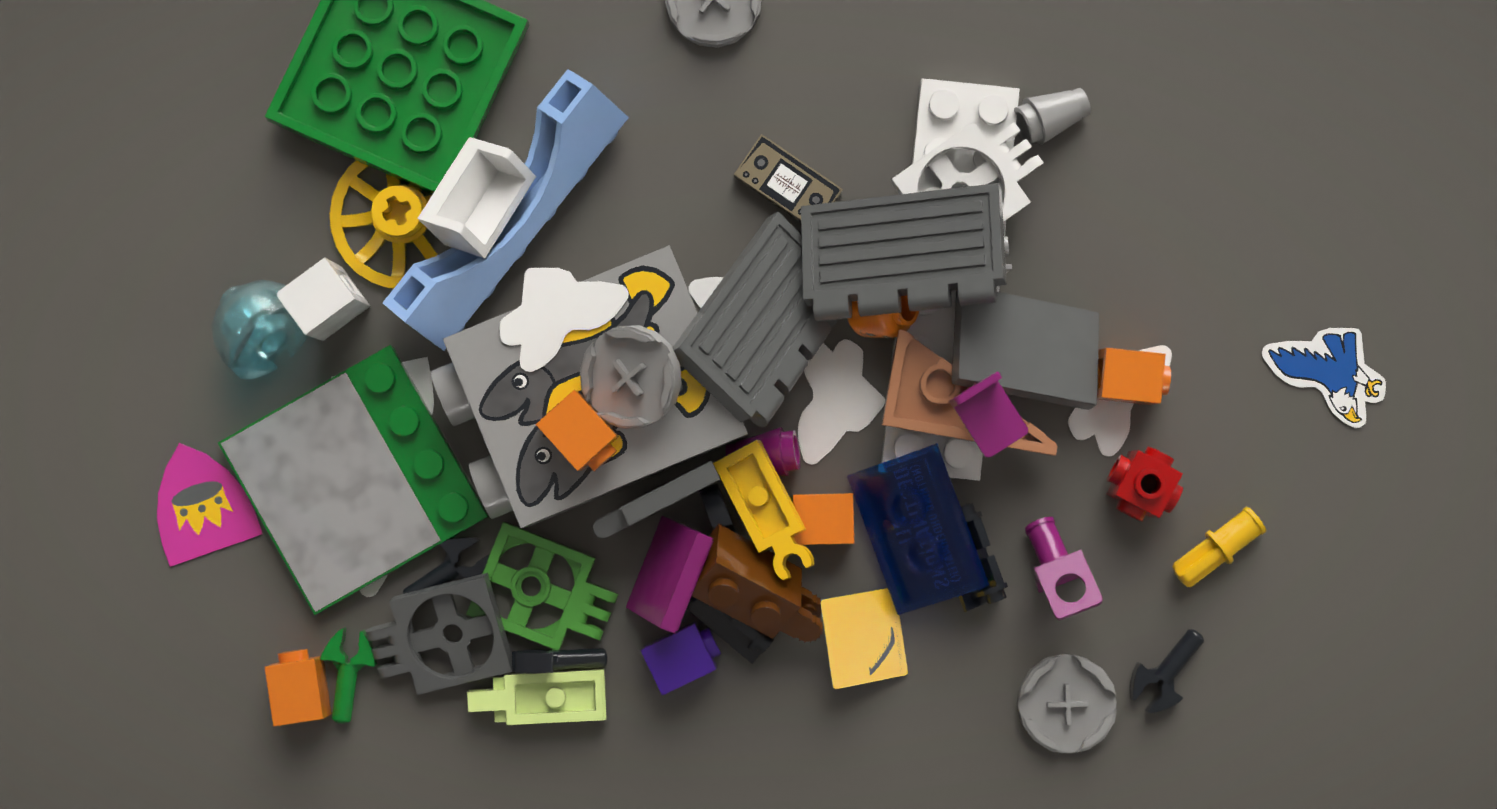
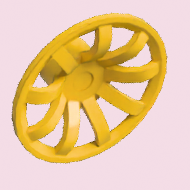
M355 161L339 179L332 195L329 213L331 233L336 248L344 261L357 274L371 283L394 289L405 275L406 243L413 242L425 259L438 255L423 235L428 228L417 219L432 195L424 196L421 193L422 189L408 184V186L401 185L399 179L386 174L387 188L379 192L357 176L368 165ZM349 186L373 202L371 211L342 215L343 202ZM373 225L376 231L372 238L358 253L354 254L347 243L343 228ZM386 240L392 242L393 248L391 276L376 272L365 265L378 252Z

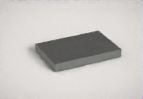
M956 290L952 384L972 387L998 371L1002 377L998 382L1008 395L1090 410L1097 405L1099 312L997 292L996 303L960 306L958 290Z

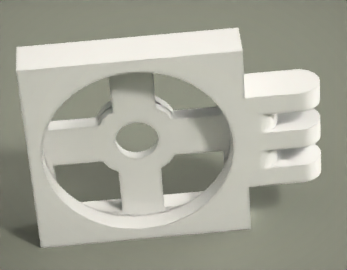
M972 121L893 177L891 183L899 194L917 193L920 175L928 166L942 184L940 190L951 189L955 183L959 182L965 183L967 186L990 184L998 178L1004 186L1002 205L1003 222H1005L1031 203L1017 182L1044 162L1039 155L1031 157L1022 166L1018 162L1017 158L1032 148L1027 139L1012 149H1009L1005 144L1006 141L1013 139L1021 131L1016 123L1011 124L987 141ZM956 148L970 149L979 152L986 162L967 174L965 172H958L946 154Z

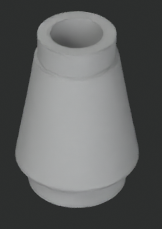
M1081 88L1023 99L1022 105L1014 108V112L1017 114L1016 125L1021 130L1019 135L1022 140L1027 139L1030 144L1037 142L1043 145L1082 118L1090 115L1091 107L1086 93Z

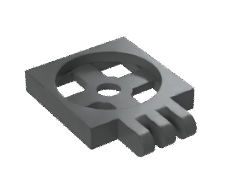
M710 461L597 519L593 525V531L596 536L607 538L721 480L713 462Z
M488 573L393 596L389 603L395 621L377 625L366 630L368 641L388 637L389 643L372 648L374 659L393 656L395 660L377 667L379 677L387 678L411 672L417 695L513 671L512 653ZM453 594L472 600L486 614L468 618L458 613ZM432 599L438 621L434 627L414 632L411 620L416 609L426 600ZM450 624L459 626L462 630L461 640L457 642L448 641L444 636V628ZM493 634V648L488 660L484 664L474 666L468 645L474 638ZM438 647L447 651L453 672L440 674L433 671L424 664L421 652Z

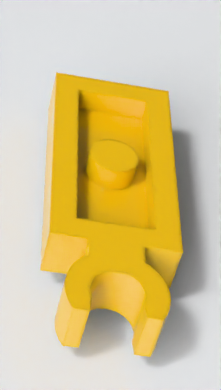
M755 440L714 462L713 464L758 553H763L773 548L775 552L773 567L778 577L782 580L791 578V574L786 567V560L792 554H797L801 558L805 568L814 566V557L807 547L797 544L794 538L795 535L805 531L806 528L762 442Z

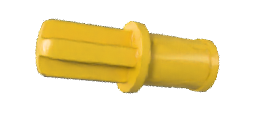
M1246 506L1239 514L1214 533L1210 530L1205 532L1206 539L1174 562L1172 565L1173 571L1186 587H1192L1222 563L1231 564L1234 562L1233 555L1258 536L1266 533L1267 530L1255 512Z

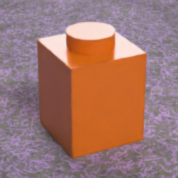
M1116 348L1099 349L1097 400L1144 405L1161 404L1162 395L1168 394L1171 383L1170 366H1165L1166 354Z
M575 389L535 424L577 471H582L586 466H589L595 472L617 452L611 444L619 436Z
M853 493L792 495V503L806 528L805 531L794 536L797 544H854Z
M308 649L278 653L279 662L265 666L273 727L320 720L332 714L324 660H320L321 656L309 658Z

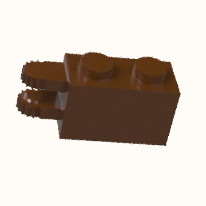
M718 524L709 535V537L713 538V543L692 597L772 639L779 631L793 638H799V641L802 640L804 643H811V641H816L817 638H820V635L823 634V622H821L820 618L822 614L821 597L818 598L817 594L813 595L811 591L802 587V568L786 560V567L791 574V578L782 580L775 573L773 567L774 553L769 550L758 553L752 541Z

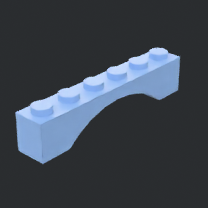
M567 69L537 107L535 131L525 165L533 172L536 178L486 258L450 248L435 257L414 263L383 301V304L406 324L445 351L446 346L443 339L463 331L465 324L483 301L493 293L496 285L513 263L524 254L528 244L543 225L554 216L558 206L573 187L585 177L589 167L604 148L615 139L619 129L629 117L592 83Z

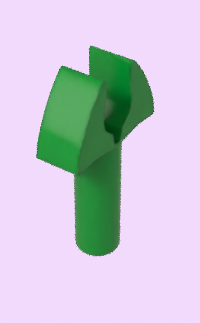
M346 627L340 629L330 639L320 660L332 661L338 670L332 710V720L336 723L345 724L349 723L352 719L358 671L365 665L374 667L378 664L372 653L374 645L372 641H368L365 630L360 631L359 651L350 659V662L348 661V655L343 650Z

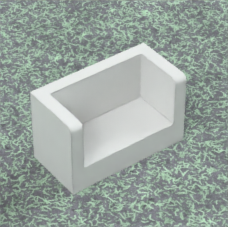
M469 137L417 219L444 245L486 258L536 176L512 150Z
M325 257L277 293L278 299L303 333L322 341L370 307V304L345 270Z

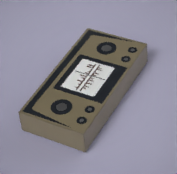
M763 134L759 136L734 173V177L800 222L801 206L835 202L843 190Z

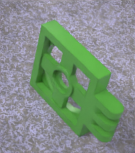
M507 522L502 523L482 573H488L490 582L511 589L512 595L515 598L508 618L506 619L501 616L504 630L554 650H560L568 628L591 638L601 640L604 630L598 626L587 624V619L590 615L608 622L611 612L593 604L596 597L608 603H615L619 594L587 581L595 563V557ZM530 543L536 546L528 567L516 570L499 563L500 557L517 545ZM555 554L563 556L571 567L575 582L572 591L550 582L547 573ZM527 577H536L541 583V589L535 596H528L522 590V582ZM471 601L466 615L471 617L486 614L473 601ZM542 602L564 610L561 618L549 626L538 629L526 627L534 606Z

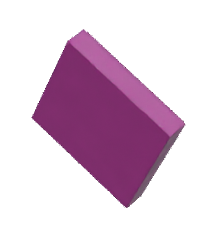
M662 516L626 608L657 627L676 633L712 546L713 538Z

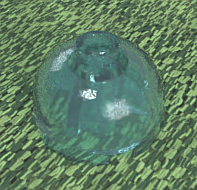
M272 280L251 281L230 288L220 299V304L216 309L211 324L214 347L223 362L241 379H255L271 373L278 368L273 360L286 348H288L289 355L292 357L309 337L303 333L278 299V291L285 287L282 283Z

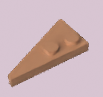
M899 330L896 338L881 425L975 442L949 402L970 387L952 384V364L936 355L916 340L913 335L904 330ZM1023 419L1028 427V434L1007 447L1056 456L1058 446L1044 432Z

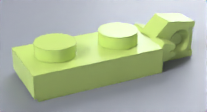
M605 669L553 671V673H508L504 676L493 677V688L471 689L467 692L468 712L494 711L495 722H506V725L606 720Z

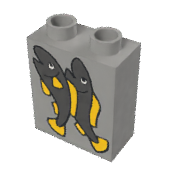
M670 245L581 281H602L623 285L629 292L628 299L618 313L606 324L591 330H571L565 336L555 357L538 370L528 372L521 368V344L509 346L501 341L500 321L514 310L443 339L452 362L430 372L442 407L453 426L473 418L477 421L490 455L469 463V469L478 495L491 519L514 511L520 528L529 527L748 436L744 423L736 419L682 365H680L682 385L677 402L664 418L643 428L621 429L608 424L619 436L611 444L617 452L595 472L589 466H586L582 471H577L535 425L574 389L585 399L581 390L580 367L584 353L592 342L596 341L600 335L608 330L619 326L640 325L659 333L672 347L675 345L698 312Z

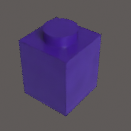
M696 621L678 629L676 633H670L643 646L640 650L661 695L667 694L716 670L717 664L714 658L721 655V651L709 627L700 631Z

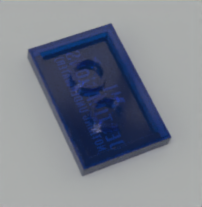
M937 443L847 475L898 615L980 590L989 585Z

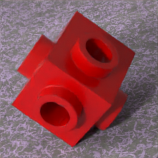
M1147 446L1144 453L1139 450L1128 451L1126 457L1120 455L1112 466L1107 477V481L1112 484L1106 495L1119 501L1116 506L1117 510L1138 521L1143 522L1145 516L1160 518L1163 511L1171 513L1178 503L1183 492V487L1178 485V482L1183 473L1171 467L1174 462L1172 457L1157 449ZM1147 474L1153 475L1157 480L1151 494L1145 493L1141 488V480Z

